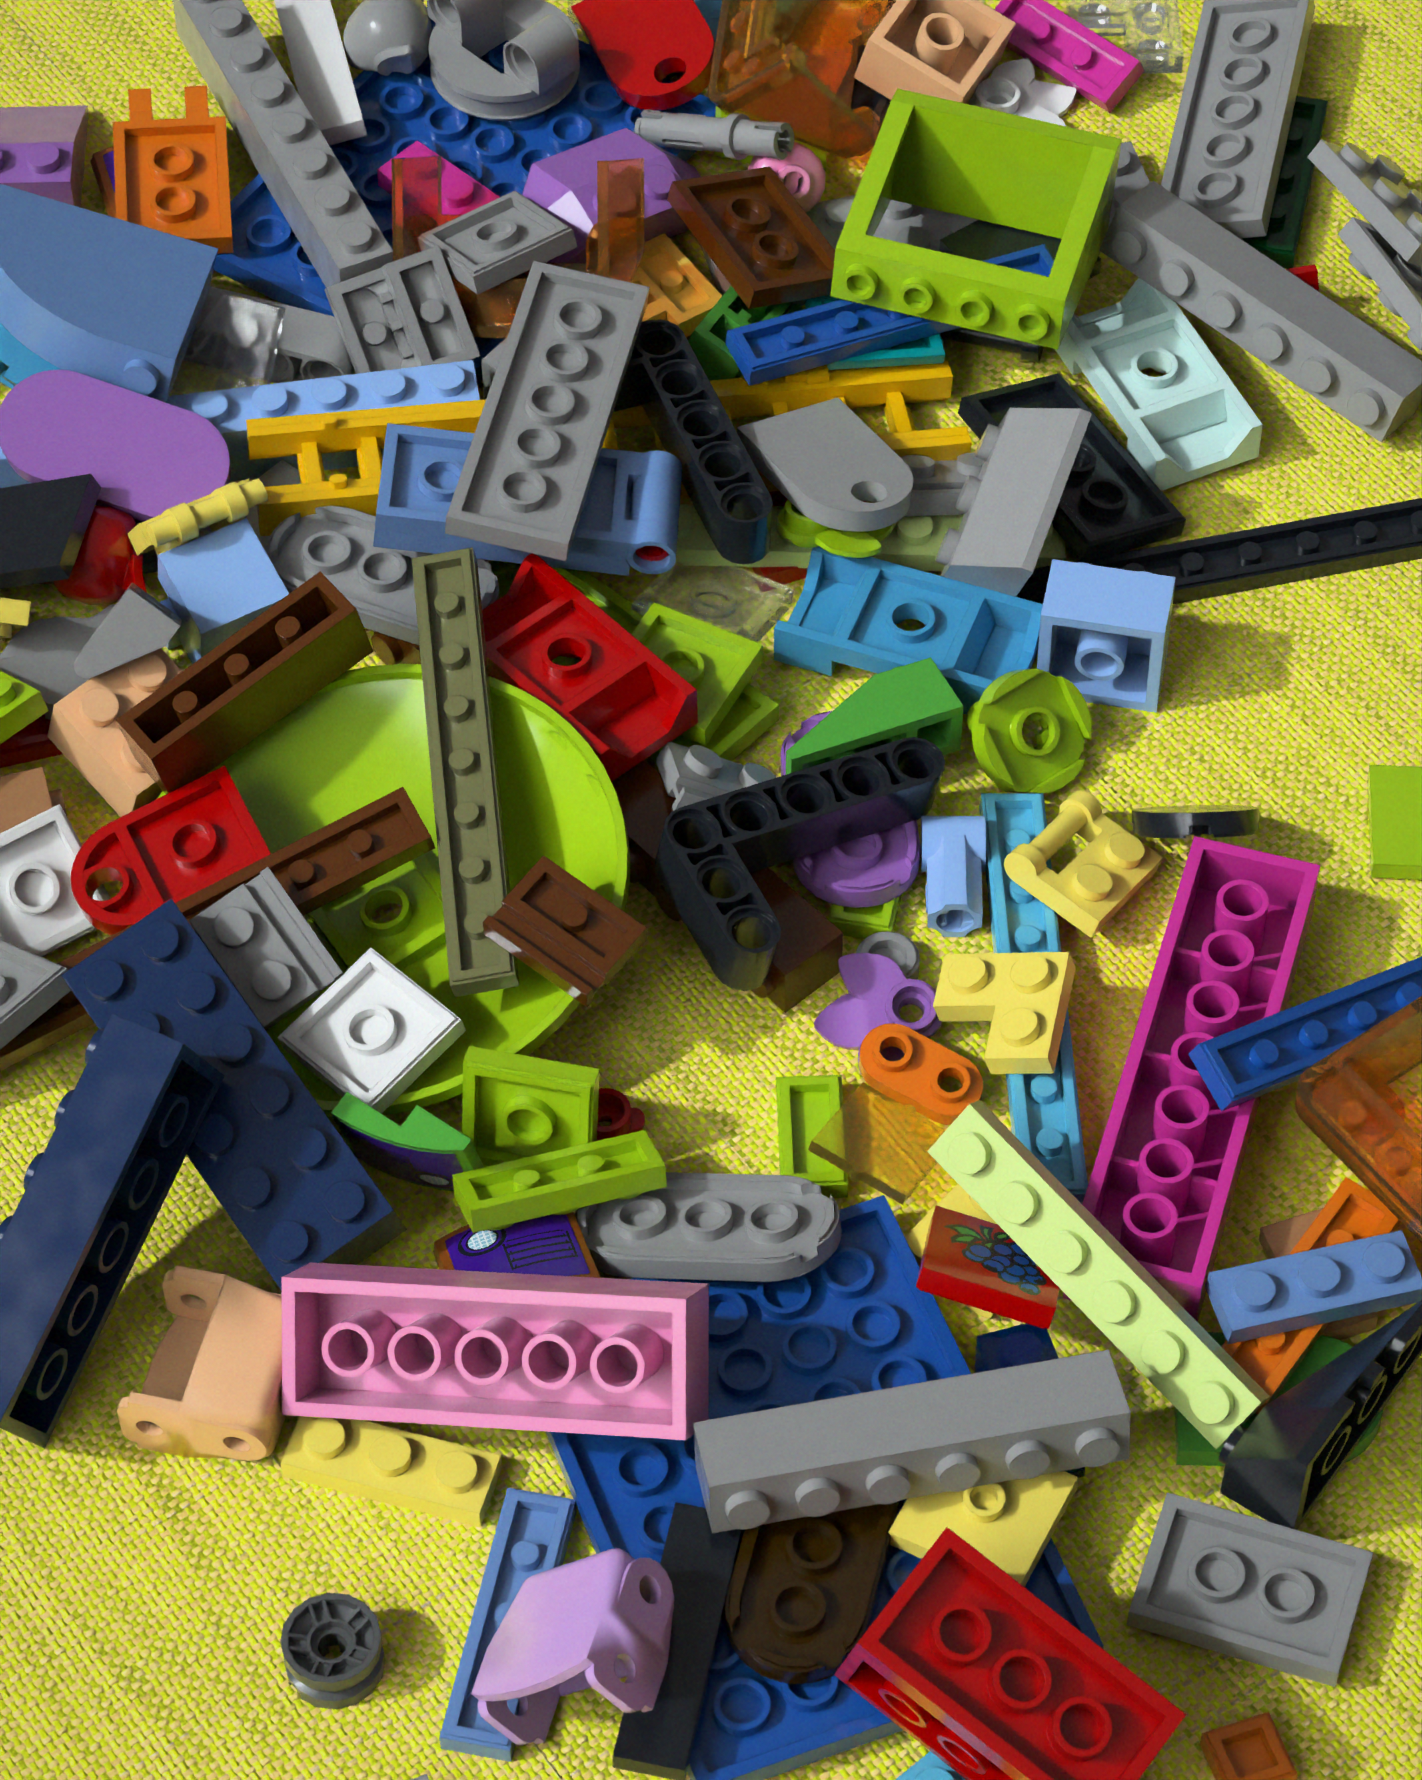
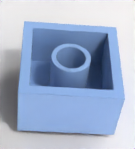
M1052 559L1040 617L1037 669L1049 672L1055 677L1062 676L1078 688L1088 703L1157 713L1167 660L1176 577L1158 575L1146 571H1131L1091 565L1084 562L1076 563Z

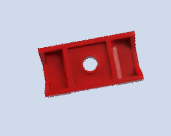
M530 554L523 559L508 593L482 610L489 676L522 689L547 704L567 720L589 743L605 767L611 782L661 749L667 742H671L698 723L697 689L536 554ZM558 656L580 657L582 659L570 666H561L552 662Z

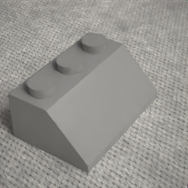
M1009 408L998 427L990 423L987 425L975 457L984 460L978 478L971 475L968 476L956 503L955 509L964 512L958 531L950 527L948 528L935 561L945 565L941 576L1015 597L1018 595L1035 569L1092 413L1081 408Z

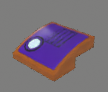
M574 1212L563 1215L551 1214L514 1223L505 1229H488L476 1233L472 1232L468 1224L434 1242L433 1254L439 1269L600 1278Z

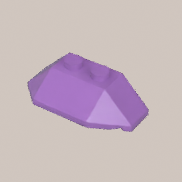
M624 128L532 163L522 195L574 231L577 247L545 263L586 272L616 260L617 255L663 233L671 238L689 231V228L668 202L667 198L672 181L701 177V175L691 164L628 128ZM530 270L524 272L526 278H528Z

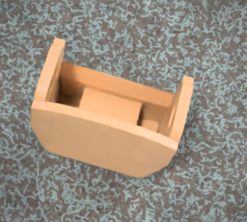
M176 1265L175 1270L166 1273L162 1287L167 1309L177 1315V1317L168 1328L156 1350L146 1375L142 1393L131 1392L129 1397H123L120 1400L117 1414L122 1434L127 1439L137 1442L138 1448L187 1458H233L246 1461L265 1458L272 1454L276 1448L286 1415H282V1294L267 1292L224 1274ZM188 1294L198 1296L202 1299L193 1298Z

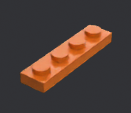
M1346 1177L1290 1254L1395 1232L1400 1226L1404 1211ZM1330 1322L1233 1344L1224 1342L1221 1347L1270 1396L1255 1412L1257 1415L1263 1407L1274 1401Z

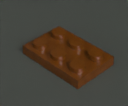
M770 166L672 181L667 198L668 202L748 309L831 295L835 250Z

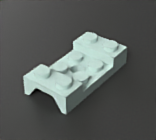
M1138 278L1119 303L1081 316L1073 314L1058 350H1055L1072 375L1084 373L1128 437L1127 452L1161 491L1259 457L1263 424L1176 302ZM1151 367L1155 371L1167 374L1151 377L1143 374L1141 370Z

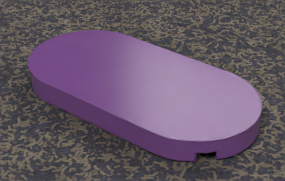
M69 370L39 372L25 378L14 386L0 406V446L8 463L20 477L28 482L36 483L92 474L101 487L95 505L125 511L139 521L144 522L161 515L166 509L185 502L187 504L207 496L215 489L230 483L231 466L228 448L223 436L210 421L192 411Z
M832 711L811 716L801 722L800 730L792 736L791 732L788 734L781 748V776L786 775V751ZM917 820L793 859L795 873L808 891L816 897L835 905L860 908L887 903L893 900V898L902 895L917 877L920 864V838Z

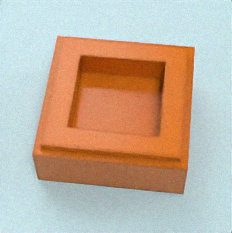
M1269 1712L1204 1732L1201 1735L1200 1746L1215 1780H1297L1298 1774Z

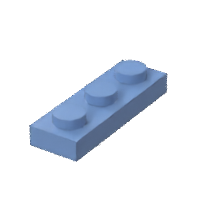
M1402 1230L1209 1272L1205 1284L1227 1344L1414 1304L1422 1300V1276Z

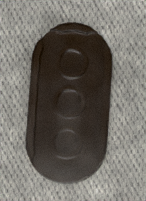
M900 1501L892 1504H875L841 1510L819 1517L808 1516L768 1523L755 1528L745 1529L726 1595L725 1623L731 1646L748 1667L766 1678L789 1684L817 1682L827 1679L836 1673L869 1628L890 1548V1534L888 1532L898 1516Z

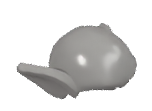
M363 0L349 16L344 30V50L348 64L358 70L377 71L385 76L391 72H402L405 74L414 72L429 54V39L432 33L431 19L428 18V10L424 5V0Z

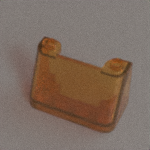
M722 0L709 79L708 98L726 115L739 113L749 116L751 121L786 122L793 128L795 141L840 158H851L866 154L875 145L880 130V117L869 107L862 106L853 111L851 110L859 46L868 41L896 0Z

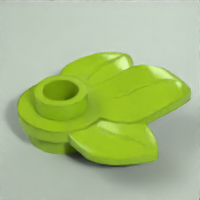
M787 500L785 508L778 515L777 527L782 536L797 546L804 548L820 546L827 552L839 556L864 558L881 552L880 541L884 540L891 533L896 523L873 531L853 532L837 530L812 521Z

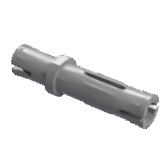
M646 109L642 111V117L637 118L634 126L636 134L657 146L723 152L725 157L735 160L745 159L748 155L783 160L788 156L786 151L791 152L794 145V132L790 124L786 122L751 121L749 116L739 113L729 114L726 118Z

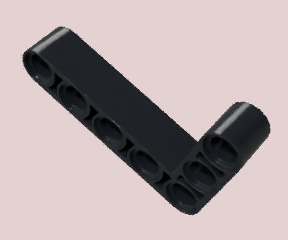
M660 319L644 321L641 323L613 412L642 405L665 451L675 455L682 464L681 482L717 551L724 559L732 563L744 565L758 562L769 553L771 546L773 510L771 495L683 331L670 321Z
M903 738L686 805L672 811L665 819L654 869L716 977L723 984L741 991L754 990L762 986L770 975L781 937L779 921L750 873L900 826L913 820H918L921 816H926L932 808L945 767L944 756L935 744L922 738Z

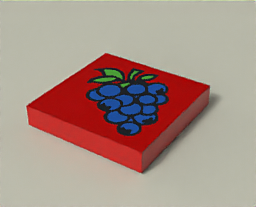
M937 1205L935 1206L927 1232L916 1288L1042 1329H1049L1057 1306L1059 1287L998 1224Z

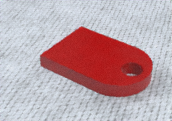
M583 0L571 6L580 29L616 93L623 101L633 107L644 110H665L682 105L699 95L710 84L716 74L719 64L718 47L710 27L694 0ZM673 72H684V75L675 82L661 83L667 75Z
M224 765L108 823L92 834L82 845L73 862L71 888L86 919L98 930L112 936L137 923L171 898L176 903L270 855L271 852ZM108 881L123 882L121 890L113 898L105 901L93 899L94 892L103 883Z

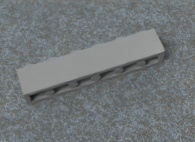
M1152 181L1118 205L1099 251L1378 441L1383 442L1415 414L1422 400L1421 360L1157 182Z
M1104 1350L693 1422L696 1471L712 1533L735 1529H751L768 1523L808 1516L819 1517L841 1510L875 1504H892L903 1499L948 1491L959 1492L976 1486L1015 1479H1032L1043 1474L1083 1467H1100L1111 1462L1128 1460L1130 1453L1131 1412L1110 1351Z

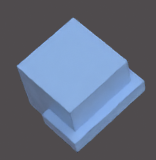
M247 518L158 554V580L168 596L167 599L160 601V603L182 619L181 626L167 643L166 647L168 650L182 645L192 664L289 594Z

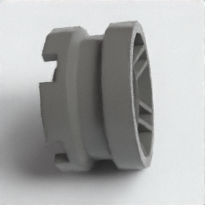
M326 1593L310 1597L294 1608L283 1624L280 1643L289 1685L292 1684L300 1693L302 1700L317 1708L341 1709L356 1705L372 1694L382 1679L385 1664L382 1635L377 1616L366 1603L348 1594ZM339 1645L340 1652L343 1653L334 1659L324 1657L329 1653V1646Z

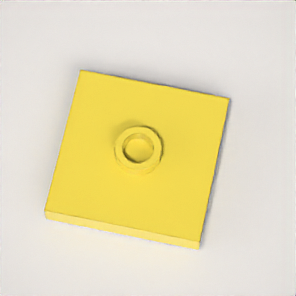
M1065 1471L1039 1475L1032 1479H1015L971 1487L959 1492L948 1491L906 1499L888 1532L890 1534V1545L922 1559L945 1528L948 1527L1025 1587L1077 1490L1078 1477Z

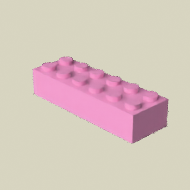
M312 1262L281 1277L282 1415L687 1440L694 1434L693 1422L708 1420L709 1284Z

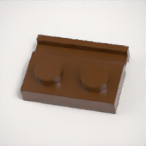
M544 855L502 900L501 908L492 917L488 916L483 921L485 936L586 1007L593 1002V996L603 985L607 986L647 941L646 926Z

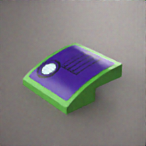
M348 1092L345 1093L331 1112L355 1157L396 1178L438 1190L454 1191L453 1174L484 1167L472 1139L418 1105L415 1106L402 1126Z

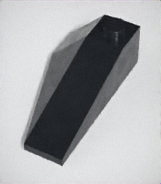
M1422 1300L1263 1407L1248 1429L1238 1425L1226 1440L1218 1458V1461L1225 1465L1220 1493L1268 1522L1297 1530L1422 1355Z

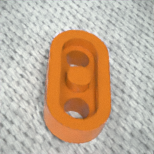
M894 1023L883 1024L871 1030L862 1041L859 1068L866 1083L873 1089L934 1122L951 1125L970 1103L978 1100L981 1101L982 1076L978 1068L970 1060L907 1026ZM887 1047H897L903 1051L904 1057L898 1061H889L881 1055V1052ZM952 1077L957 1079L962 1087L956 1092H946L940 1088L938 1083L944 1078Z

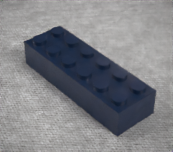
M172 898L61 975L98 1029L105 1028L111 1014L115 1013L184 1043L225 1075L189 1148L187 1156L280 1289L281 1277L311 1262L358 1265L407 1230Z
M115 1013L111 1014L105 1028H100L91 1038L85 1053L86 1067L76 1088L66 1093L59 1103L54 1118L55 1131L44 1153H39L32 1160L24 1177L25 1192L14 1215L7 1217L0 1225V1428L42 1448L46 1447L225 1076L184 1043Z

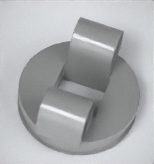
M427 0L428 18L436 23L429 39L432 82L443 99L460 111L485 120H521L552 108L574 87L580 69L578 34L569 17L551 3L544 0ZM508 41L503 48L504 73L502 74L481 60L480 57L502 42Z

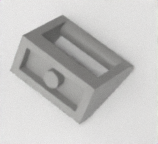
M132 582L81 649L74 662L75 673L83 679H89L165 647L181 626L182 619Z

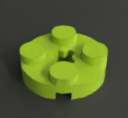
M1020 669L1005 673L995 679L984 690L980 700L975 702L967 713V725L972 733V744L976 758L986 775L1004 792L1050 793L1070 783L1083 767L1086 759H1080L1084 751L1085 739H1091V715L1087 703L1078 688L1062 676L1055 677L1049 672L1040 669ZM1025 719L1028 721L1038 720L1042 728L1035 734L1038 745L1034 748L1030 742H1025L1022 736Z

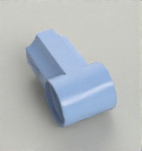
M921 816V872H926L927 885L925 886L927 927L939 931L943 937H966L970 931L982 928L981 872H985L986 867L985 816Z

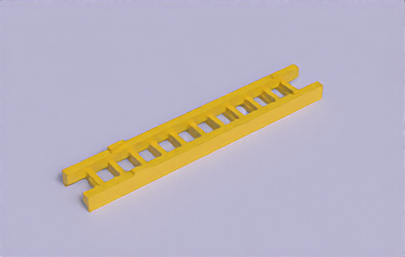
M949 361L936 364L829 371L827 365L751 386L748 385L745 378L710 380L730 420L733 418L768 416L770 418L838 397L849 408L883 406L890 433L877 435L900 457L922 455L930 457L934 461L957 460V457L961 454L971 453L972 442L967 426L916 431L911 410L905 406V404L944 401L951 397L953 375ZM486 399L247 419L249 460L296 456L301 483L265 487L268 501L257 505L260 536H270L282 521L299 512L301 518L316 514L315 508L341 506L376 516L383 461L381 449L385 445L387 423L475 433ZM642 405L613 412L602 448L619 450L614 430L616 428L652 425ZM654 430L658 450L665 451ZM356 451L360 479L347 480L345 474H333L329 477V481L325 480L321 454ZM757 469V471L759 472V474H760V476H761V478H762V480H763L765 486L767 487L768 491H769V492L779 491V490ZM681 482L680 500L690 499Z

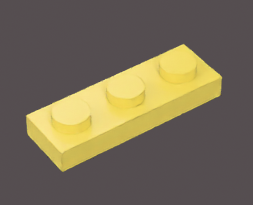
M299 1416L281 1460L283 1477L481 1528L502 1471L501 1455L366 1420Z

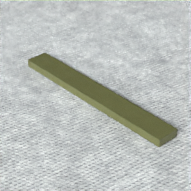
M471 547L412 558L449 980L455 997L520 986L517 957L485 936L483 931V921L488 916L492 917L501 908L502 900L510 893L478 563L474 549Z

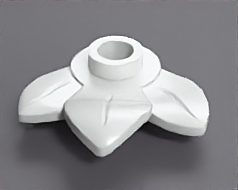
M1018 59L997 66L992 71L991 77L983 80L977 86L969 105L1066 126L1061 117L1071 108L1076 97V89L1070 86L1034 80L1035 71L1029 59Z

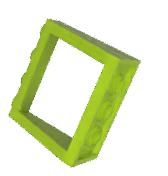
M897 88L888 107L835 248L830 297L1058 350L1100 254V246L1108 231L1122 139ZM891 200L1062 240L1048 277L875 237L874 234Z

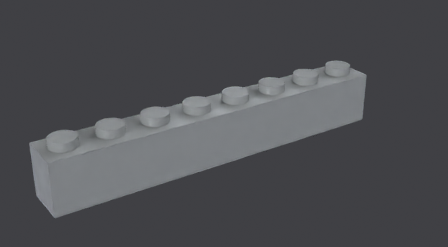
M173 0L176 29L179 38L325 287L379 269L383 265L393 262V250L243 1Z

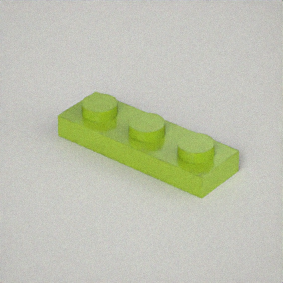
M645 1130L452 1175L454 1197L473 1233L488 1229L501 1230L512 1226L514 1223L551 1214H568L576 1211L578 1208L610 1200L632 1199L644 1192L667 1187L666 1165Z

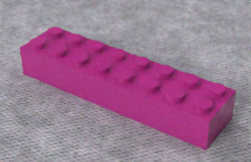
M1194 836L1082 1205L1198 1322L1207 1292L1205 1288L1208 1273L1212 1272L1261 1096L1221 1112L1188 1054L1199 1043L1286 1010L1313 914L1321 865ZM1063 1292V1298H1064V1299L1071 1300V1299Z

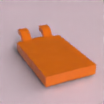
M207 86L184 87L186 118L154 120L151 88L128 89L130 121L113 122L116 218L218 248L217 254L233 253L226 116L209 117Z

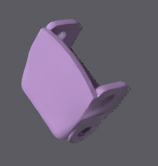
M615 1548L534 1574L526 1579L486 1650L471 1694L478 1699L480 1716L513 1743L525 1745L533 1742L537 1745L545 1742L559 1698L592 1687L625 1713H633L639 1710L644 1713L653 1710L668 1664L675 1595L672 1583L665 1569L651 1558L635 1559L626 1551ZM626 1677L625 1682H622L620 1678ZM518 1698L520 1708L517 1716L509 1710L507 1700Z

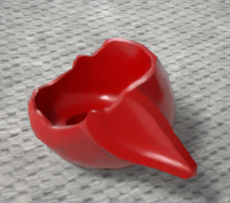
M96 505L70 578L37 584L53 583L62 596L88 605L118 602L132 582L147 592L143 577L144 554L137 556L128 536V533L136 526L132 515L111 507Z

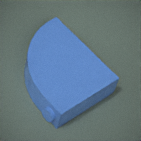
M0 184V323L29 350L62 370L78 372L167 403L209 294L218 248Z

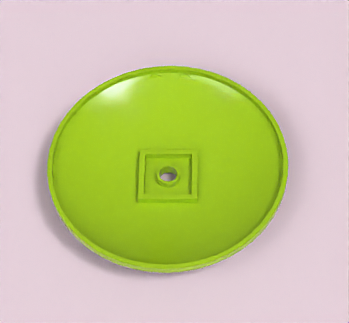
M392 664L347 670L210 771L212 772L225 765L271 854L401 787H404L432 837L435 849L303 916L343 974L364 953L372 948L458 1016L466 1029L381 1114L390 1115L412 1111L416 1105L422 1108L462 1094L463 1060L469 1046L527 1056L558 1030L581 1004L518 958L520 986L455 997L452 992L449 980L421 664ZM489 677L510 892L544 855L625 912L630 887L631 857L628 832L617 793L605 767L589 743L567 720L551 707L522 689ZM164 791L160 793L158 798L166 795ZM395 903L402 906L398 917L388 923L381 924L371 921L375 910L382 905ZM332 984L266 1031L328 1118H333L331 1112L342 1097L285 1051L277 1037Z

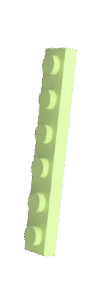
M980 1100L970 1103L927 1151L1215 1449L1223 1446L1232 1431L1238 1425L1243 1426L1270 1398L1250 1375Z

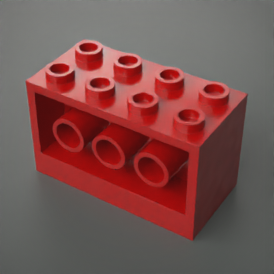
M948 1527L941 1533L834 1674L966 1780H1139L1186 1716L1178 1707Z

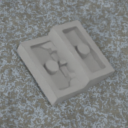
M439 245L390 262L379 269L326 287L324 290L356 374L468 361L480 357Z

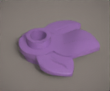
M852 953L838 959L840 975L848 990V994L839 997L828 1005L814 1021L815 1030L832 1045L847 1050L859 1049L858 1067L862 1041L874 1028L883 1024H901L927 1038H931L938 1031L942 1023L939 1021L933 1007L936 994L935 988L921 980L906 979L900 967L891 958L871 953ZM912 1004L922 1010L923 1016L916 1022H907L900 1017L899 1010L905 1005ZM887 1047L881 1052V1055L889 1061H898L904 1057L903 1051L897 1047Z

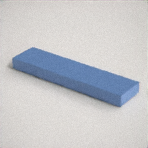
M507 1488L439 1737L441 1749L508 1762L512 1761L516 1744L480 1716L478 1699L471 1692L486 1650L524 1581L534 1574L563 1565L577 1512L576 1500ZM518 1698L507 1700L509 1710L517 1716L520 1708Z

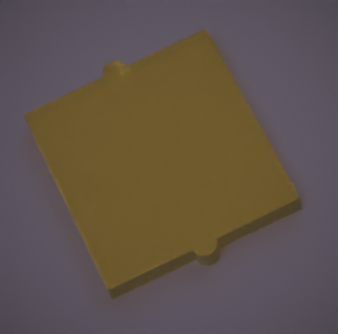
M863 1082L812 1139L808 1150L848 1173L851 1181H862L903 1205L938 1163L927 1151L946 1130L916 1113L914 1106L910 1104L902 1105Z

